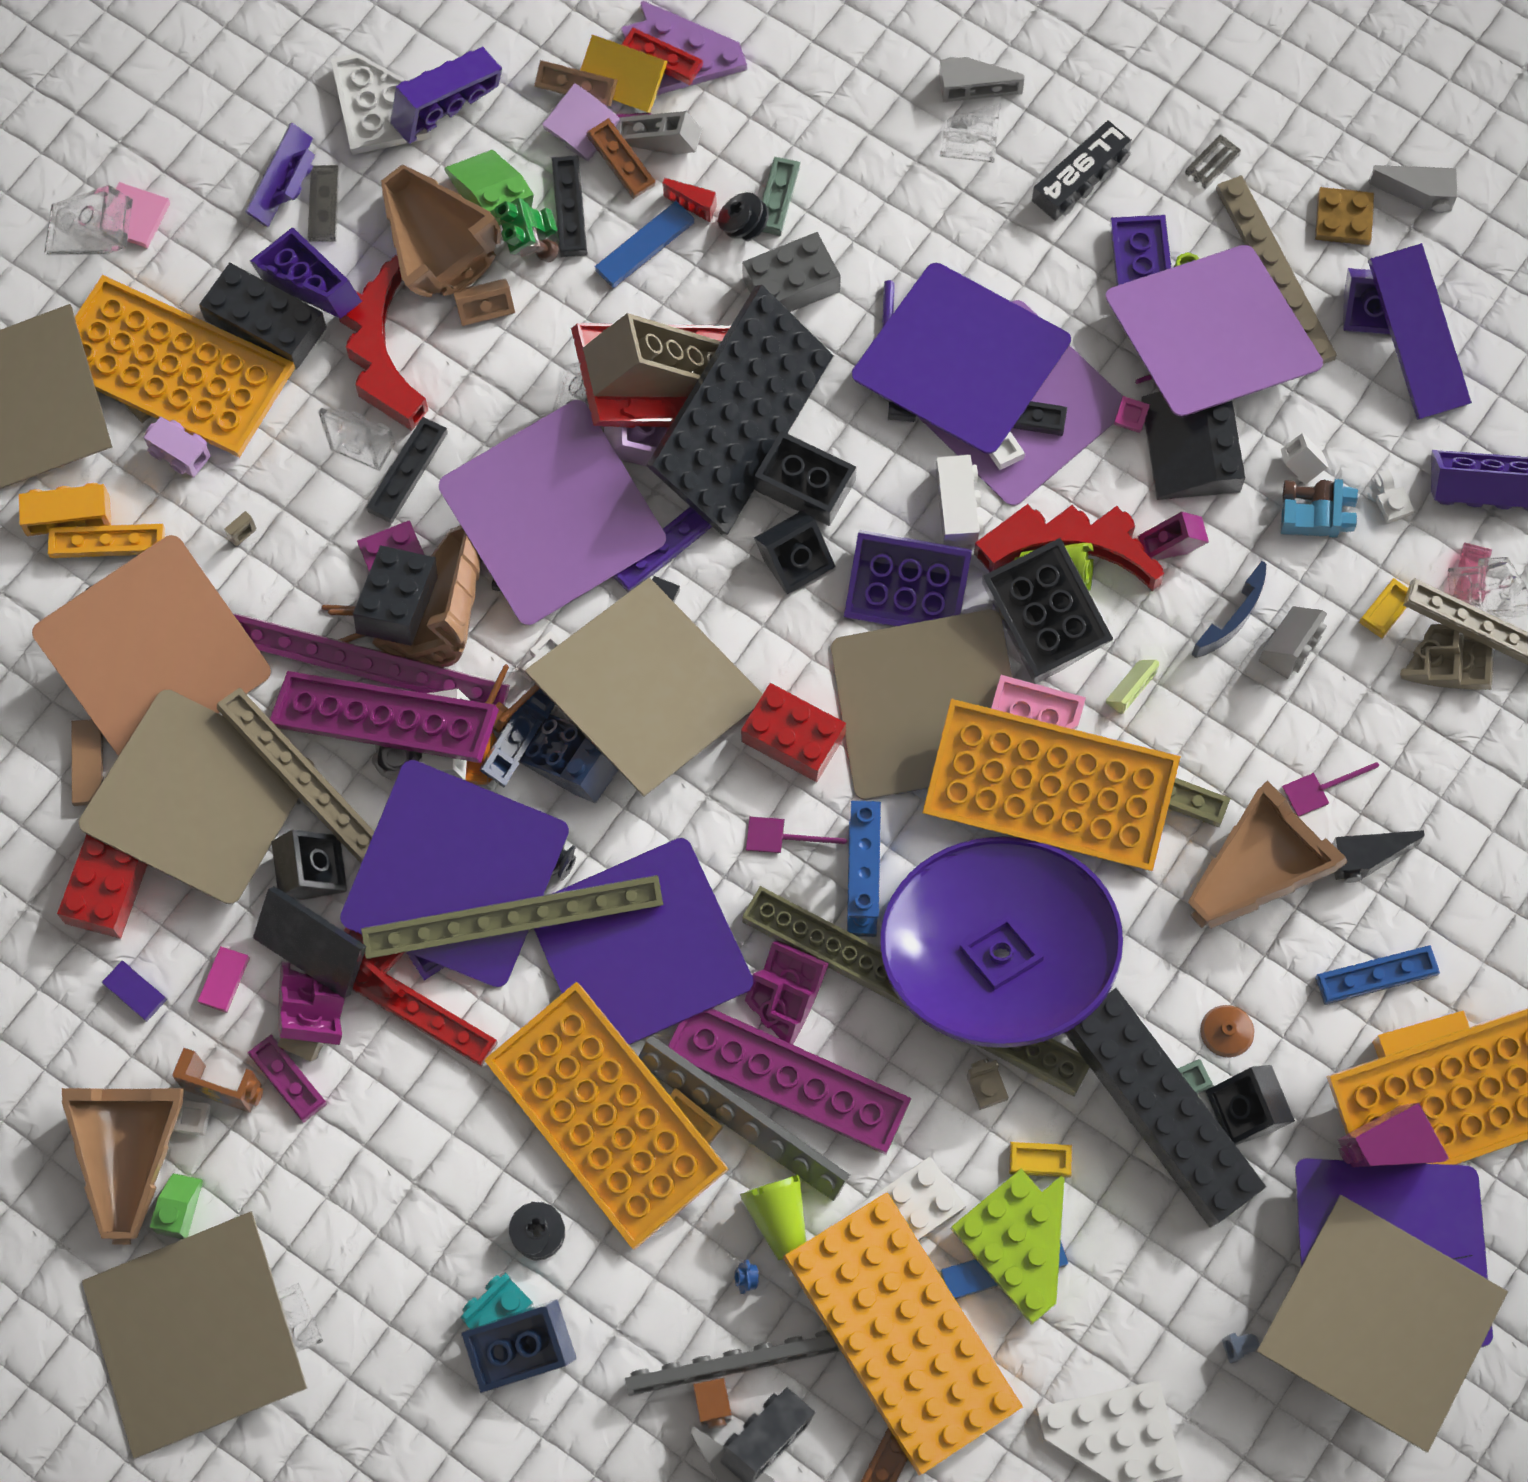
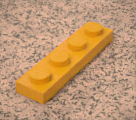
M163 524L49 528L48 555L50 558L139 555L165 537V527Z

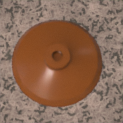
M1232 1005L1214 1007L1206 1013L1201 1022V1038L1205 1046L1218 1056L1228 1058L1239 1056L1250 1048L1254 1040L1252 1020L1238 1007Z

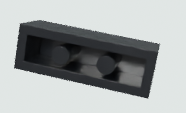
M788 1387L779 1395L773 1393L764 1403V1410L759 1415L753 1413L744 1423V1430L739 1435L733 1433L723 1445L725 1452L720 1462L742 1482H755L808 1428L815 1414V1411Z

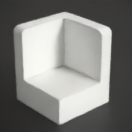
M1303 432L1280 449L1284 463L1305 484L1328 468L1324 454Z

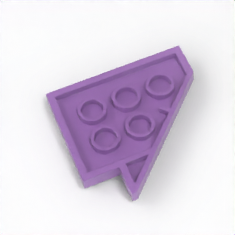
M646 1L640 2L645 21L621 27L624 40L632 27L703 60V66L691 85L664 73L657 95L747 70V62L738 41Z

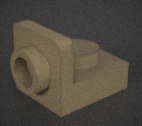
M983 1059L971 1065L972 1068L968 1070L967 1079L979 1110L1007 1101L1009 1097L998 1071L999 1064L997 1060L989 1062L988 1059Z

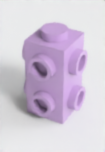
M160 417L145 432L144 440L148 446L147 451L157 460L165 459L176 472L182 475L187 473L194 478L211 457L206 446L207 442L197 434L190 435L185 432L184 427L175 420L169 422L165 418Z

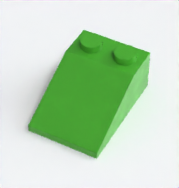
M493 149L445 167V172L458 193L468 201L490 211L499 226H501V221L496 217L494 208L504 201L512 202L517 198H521L532 208L534 194L523 176Z

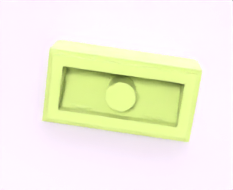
M1139 660L1106 699V703L1120 714H1124L1157 674L1160 665L1159 661Z

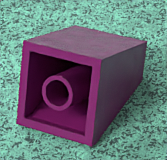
M1419 1103L1400 1105L1338 1139L1341 1146L1339 1147V1153L1345 1163L1350 1164L1352 1167L1445 1162L1449 1159Z

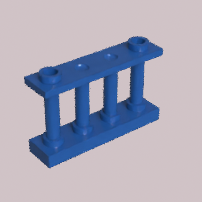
M851 801L847 931L857 937H877L881 801Z

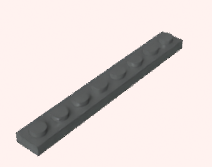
M651 1036L645 1042L638 1057L652 1074L672 1088L679 1090L693 1103L795 1175L798 1174L802 1180L832 1201L839 1196L850 1174L655 1037Z
M824 1330L815 1333V1338L803 1340L802 1336L785 1339V1344L772 1346V1343L754 1346V1351L742 1353L741 1349H734L724 1352L721 1358L711 1359L710 1356L697 1357L692 1360L693 1364L680 1366L679 1362L668 1363L661 1366L662 1370L650 1373L649 1369L636 1370L630 1373L631 1377L625 1378L628 1396L841 1350L829 1331Z

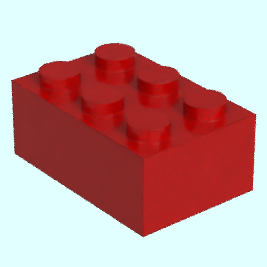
M769 683L741 729V742L818 782L845 737L846 722Z
M86 834L57 912L58 916L67 925L121 939L148 865Z

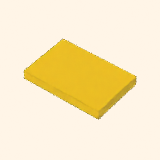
M592 34L580 70L616 79L614 101L651 113L668 61Z

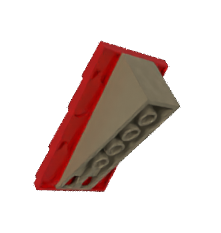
M626 313L613 324H575L571 328V332L575 340V349L578 362L580 363L584 387L586 388L585 392L589 409L592 413L593 426L634 428L635 426L670 427L731 326L666 325L630 313Z

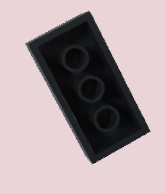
M230 262L199 303L205 321L294 362L295 370L299 368L327 328L322 311Z

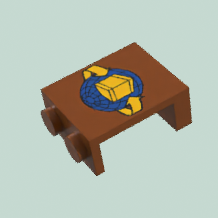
M183 1048L172 1074V1077L182 1089L251 1113L253 1106L259 1104L263 1095L262 1084L252 1070L246 1069L238 1090L234 1091L202 1080L201 1077L206 1065L195 1051Z

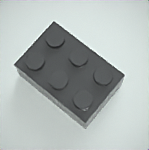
M818 231L742 262V278L750 294L756 285H763L789 312L840 292L841 275Z

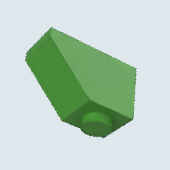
M172 1173L158 1197L150 1228L159 1235L178 1239L187 1238L203 1180Z

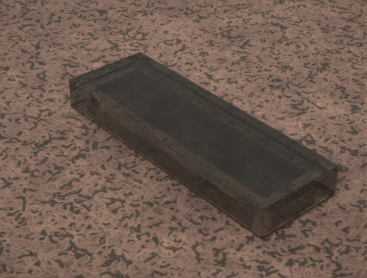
M313 165L310 172L309 242L336 241L339 187L338 165Z

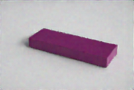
M270 1034L247 1052V1054L304 1123L326 1106L327 1102L285 1050L277 1046V1040Z

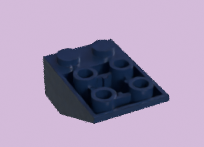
M551 714L543 722L519 760L521 764L570 793L593 803H597L618 771L574 723Z

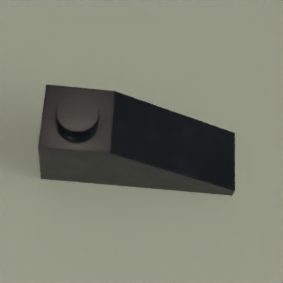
M1424 830L1335 837L1332 844L1347 860V863L1342 868L1334 872L1335 880L1345 879V882L1348 883L1361 881L1376 870L1418 846L1425 836Z

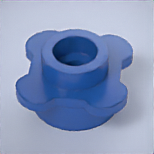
M749 1260L739 1263L738 1268L735 1269V1285L739 1287L741 1294H745L746 1291L755 1290L758 1287V1268L755 1264H750Z

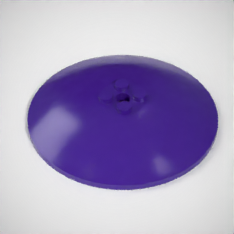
M987 837L974 839L945 848L930 856L914 868L899 884L888 903L882 921L881 954L887 978L900 1001L914 1016L935 1031L952 1039L978 1046L1000 1048L1031 1045L1049 1040L1074 1028L1093 1013L1106 998L1118 975L1122 960L1123 931L1120 915L1112 896L1101 880L1086 865L1068 853L1051 845L1023 838ZM998 949H1005L1010 954L1005 958H998L993 953Z

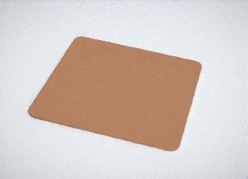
M174 535L164 537L36 623L32 630L34 640L118 757L161 691L172 690L216 713H220L217 710L218 702L238 688H241L246 694L266 681L271 674V668L184 543L179 537Z

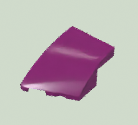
M776 940L771 944L764 969L753 973L754 984L752 989L747 992L744 1001L753 1012L760 1016L763 1024L774 1031L779 1039L793 1045L817 997L828 963Z
M285 961L281 963L279 979L278 1017L280 1038L340 1045L342 1038L340 1017L345 998L336 994L308 974L292 970L291 963Z

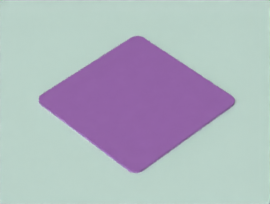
M1240 245L1112 287L1106 292V300L1175 415L1187 416L1317 372L1322 368L1323 359L1255 250L1250 246Z
M1020 300L1011 301V302H1013V303H1015V304H1017V305L1023 307L1024 309H1026V310H1028V311L1034 313L1035 315H1037V314H1036L1027 304H1025L1023 301H1020ZM1069 345L1032 399L1033 402L1068 407L1063 436L1012 428L1010 432L1025 452L1024 459L1002 470H999L989 454L981 452L922 418H918L957 456L971 455L972 465H977L978 476L1005 503L1018 505L1114 424L1123 395Z
M573 400L444 475L438 485L439 491L518 620L525 625H532L658 550L666 541V535L600 426H593L592 413L586 403L581 400Z

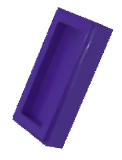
M123 960L102 981L106 988L146 1022L167 1001L164 995Z

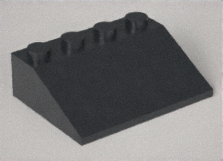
M1160 391L1141 397V402L1150 405L1144 422L1157 500L1241 492L1245 481V472L1232 400L1187 416H1178L1171 411Z
M1061 538L982 576V584L994 608L1000 614L1002 623L1034 684L1064 670L1113 641L1108 627Z

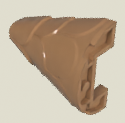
M403 164L381 180L386 216L391 224L393 243L397 251L401 277L405 285L412 292L424 297H431L432 294L437 293L447 296L468 287L485 273L496 257L494 253L496 245L501 242L499 224L490 211L468 201L460 194L439 185L435 179Z
M461 525L450 529L431 555L436 557L438 579L412 646L374 638L372 644L383 652L443 668L455 664L461 658L467 643L471 610L475 599L476 582L479 580L481 564L479 554Z
M1267 780L1262 787L1257 789L1237 825L1232 828L1217 857L1212 858L1188 901L1194 911L1190 916L1201 928L1206 925L1212 929L1257 911L1259 906L1291 894L1298 888L1336 872L1347 863L1346 857L1327 838L1321 840L1292 811L1287 799Z
M62 1088L61 1102L74 1140V1150L86 1182L84 1188L101 1239H112V1245H130L131 1239L138 1238L157 1188L155 1182L168 1152V1143L183 1105L184 1089Z

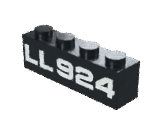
M1107 120L1034 186L1031 201L1054 221L1062 214L1066 216L1072 211L1075 203L1081 197L1085 199L1092 192L1094 185L1099 181L1104 182L1110 176L1112 169L1116 165H1122L1128 160L1131 155L1132 139Z

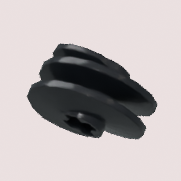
M745 192L737 194L722 207L718 216V225L727 236L733 239L742 238L748 242L758 237L766 227L769 210L766 204L754 193Z
M531 1202L522 1205L514 1212L509 1222V1236L515 1249L522 1255L534 1261L545 1260L555 1255L562 1247L565 1239V1224L561 1214L553 1206L544 1202ZM539 1224L542 1230L545 1231L540 1232V1236L534 1237L533 1232L530 1230H535L534 1225Z

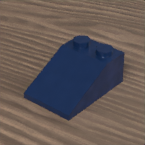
M558 1299L461 1332L480 1393L565 1367L577 1359Z

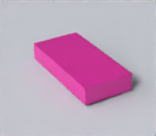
M220 946L199 996V1004L227 1013L249 962V956Z

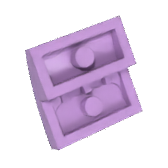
M574 83L542 125L546 131L565 142L568 149L589 161L597 150L586 136L587 131L608 118L616 126L620 118L597 98Z

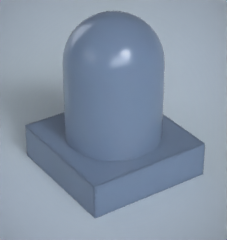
M1233 1333L1222 1339L1230 1364L1244 1358L1246 1354L1255 1352L1259 1347V1339L1254 1334H1245L1237 1337L1236 1333Z

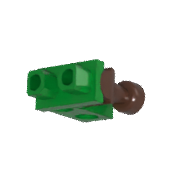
M517 198L512 202L504 201L494 208L496 217L501 221L503 228L501 232L502 238L507 243L510 254L516 255L520 253L521 257H525L531 252H536L537 257L542 261L552 262L556 259L559 252L556 242L546 239L558 232L552 210L544 208L538 211L531 208L521 198Z

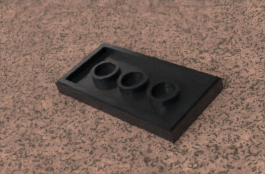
M274 886L267 890L253 939L341 997L346 998L350 996L367 946Z

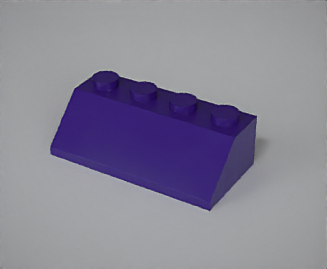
M1432 450L1431 493L1433 498L1443 505H1453L1455 502L1466 503L1471 507H1482L1483 504L1494 505L1496 508L1505 510L1511 509V507H1523L1524 510L1528 511V457Z

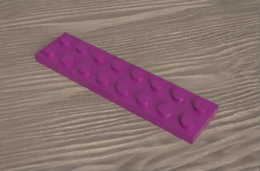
M287 671L270 720L279 729L481 763L499 709L493 704Z
M712 1008L680 1022L668 1045L669 1048L706 1074L884 1155H887L911 1102V1098Z

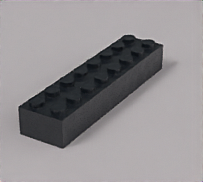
M1117 988L1110 991L1098 1008L1085 1020L1065 1032V1035L1210 1228L1220 1223L1267 1187Z

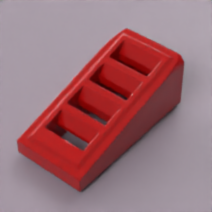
M664 178L663 196L672 202L677 201L684 209L708 222L712 221L717 207L715 191Z

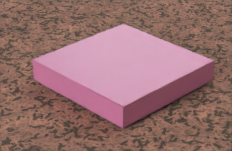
M119 182L96 228L98 232L148 248L170 205V201L168 198Z

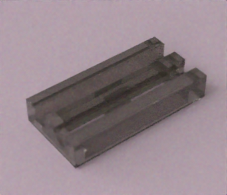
M1220 134L1186 168L1185 174L1188 177L1190 175L1193 176V180L1196 183L1201 182V187L1206 190L1240 155L1241 149ZM1221 144H1223L1224 147L1200 170V172L1197 171L1196 169ZM1231 150L1232 152L1207 177H1205V175Z

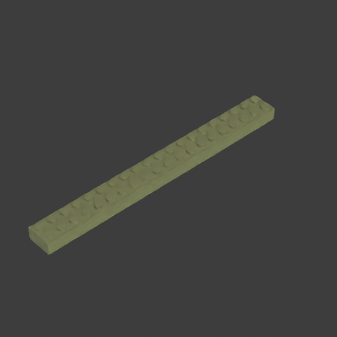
M762 886L758 888L742 916L744 924L828 963V968L906 1008L894 992L887 978L880 948ZM1052 1038L1043 1042L1018 1047L997 1048L978 1046L1075 1097L1090 1068L1079 1052Z

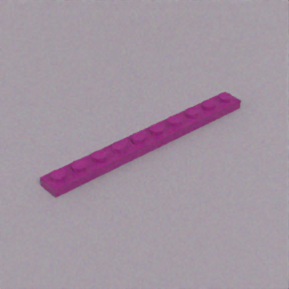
M234 613V616L257 649L267 653L427 694L459 689L470 701L481 703L487 701L496 682ZM502 683L493 702L494 705L498 702L506 704L510 685Z

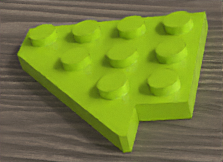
M1021 1168L951 1226V1230L1030 1324L1033 1325L1052 1309L1057 1302L1065 1179L1061 1175L1041 1192Z

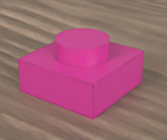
M1123 396L1114 425L1140 433L1150 405Z

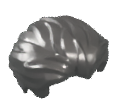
M375 745L376 753L372 757V764L382 776L391 781H396L402 765L409 760L419 762L420 758H422V753Z

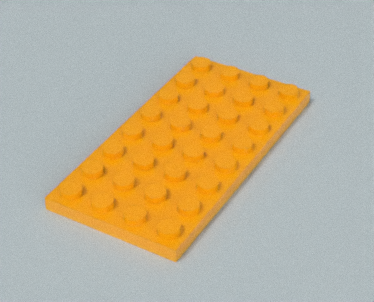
M103 274L75 316L96 391L156 419L163 417L169 422L175 420L184 427L185 432L188 434H197L207 443L239 458L295 369L294 362Z
M950 699L922 814L1153 871L1181 756Z
M575 982L484 1059L634 1250L729 1170L578 982Z
M1528 1008L1326 1076L1346 1135L1400 1105L1419 1103L1449 1157L1445 1162L1424 1164L1456 1165L1528 1140Z
M888 1192L783 1257L918 1476L1023 1408V1405Z

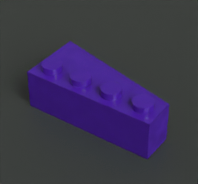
M482 46L474 51H468L463 56L452 61H446L437 68L424 71L411 80L402 81L395 89L390 123L410 145L417 140L416 134L425 129L427 132L437 127L435 122L445 115L451 118L459 113L465 102L468 101L471 105L497 88L500 82L502 67Z
M293 227L250 260L262 280L340 319L362 302L350 281Z

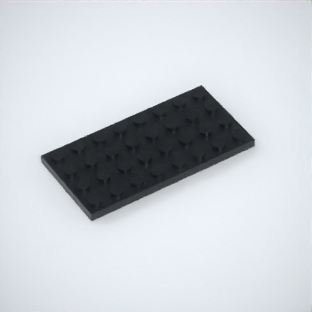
M756 285L646 466L721 535H728L755 489L754 476L780 431L788 434L834 355L763 285Z

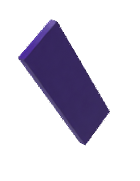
M1420 243L1370 258L1368 264L1417 420L1471 404L1472 401L1423 244Z

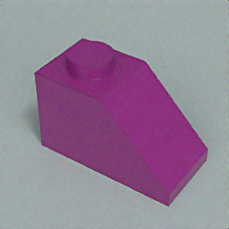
M1182 511L1138 535V539L1144 547V552L1151 559L1156 560L1186 555L1209 543L1202 517Z

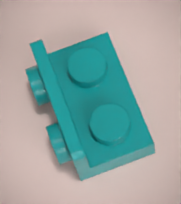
M505 1273L502 1277L496 1275L485 1286L487 1291L479 1299L476 1297L472 1298L463 1307L462 1311L464 1314H462L461 1319L472 1329L530 1308L534 1303L511 1280L510 1276Z

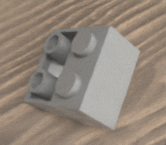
M1292 606L1263 649L1258 661L1287 679L1293 671L1299 673L1310 651L1316 648L1322 638L1321 635L1327 627L1323 623L1327 612L1319 609Z

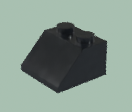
M802 510L754 537L764 562L786 594H790L836 567L816 520Z
M292 829L271 841L277 888L293 899L304 900L348 891L341 842L333 834Z
M1272 1065L1250 1067L1206 1090L1218 1123L1235 1145L1270 1134L1295 1121Z

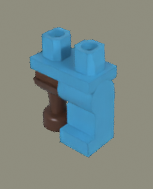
M1323 479L1313 487H1296L1295 481L1285 480L1282 494L1284 505L1281 511L1280 534L1329 535V537L1337 538L1339 532L1355 531L1357 513L1342 512V506L1356 507L1358 489L1343 486V480L1335 479L1334 482ZM1295 498L1309 500L1311 505L1297 504Z

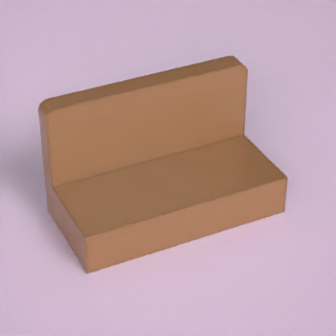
M506 279L453 292L462 326L516 313L510 287Z

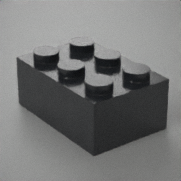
M780 431L754 476L755 491L798 512L802 510L815 520L830 527L856 481L857 467L790 434Z
M380 545L353 612L356 634L412 646L438 579L436 557Z

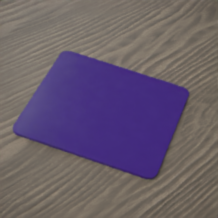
M931 263L926 267L852 370V378L858 384L981 452L991 454L996 452L1063 356L1071 343V336L1060 327L941 263Z
M416 760L406 761L399 771L341 911V923L346 928L362 934L361 928L542 896L569 834L568 825L561 819ZM529 929L407 952L491 986L501 987L510 978Z
M684 838L674 839L554 892L559 893L658 875L663 905L534 928L561 993L565 992L575 982H578L629 1045L749 992L754 984L750 970L692 845Z
M1312 1158L1301 1159L1296 1164L1295 1179L1301 1267L1339 1196L1342 1195L1450 1258L1472 1255L1455 1259V1261L1488 1279L1479 1175L1471 1166L1423 1163L1352 1167L1350 1164H1346L1344 1160ZM1492 1326L1481 1347H1486L1492 1342Z

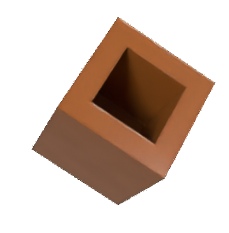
M719 1378L693 1384L701 1426L708 1425V1429L726 1426V1420H731L732 1415L725 1379Z

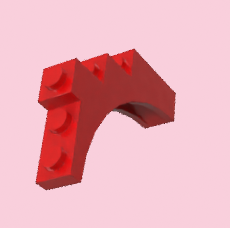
M395 254L390 261L382 265L379 275L374 281L366 284L363 294L356 291L362 302L341 319L339 318V321L356 332L349 337L346 343V350L349 360L365 369L356 379L355 386L358 396L412 431L422 416L424 417L429 410L426 398L413 389L400 375L386 349L385 325L388 309L397 288L403 281L398 256Z
M1026 504L976 541L973 553L984 567L991 572L1014 561L1015 557H1020L1021 552L1036 550L1061 538L1064 546L1092 543L1093 551H1088V555L1120 566L1136 576L1151 591L1161 585L1164 576L1160 563L1156 559H1151L1144 552V547L1138 539H1132L1135 529L1134 520L1126 511L1122 512L1118 506H1115L1090 525L1087 515L1081 510L1078 511L1073 505L1046 524L1044 516L1037 509L1033 510L1029 504Z

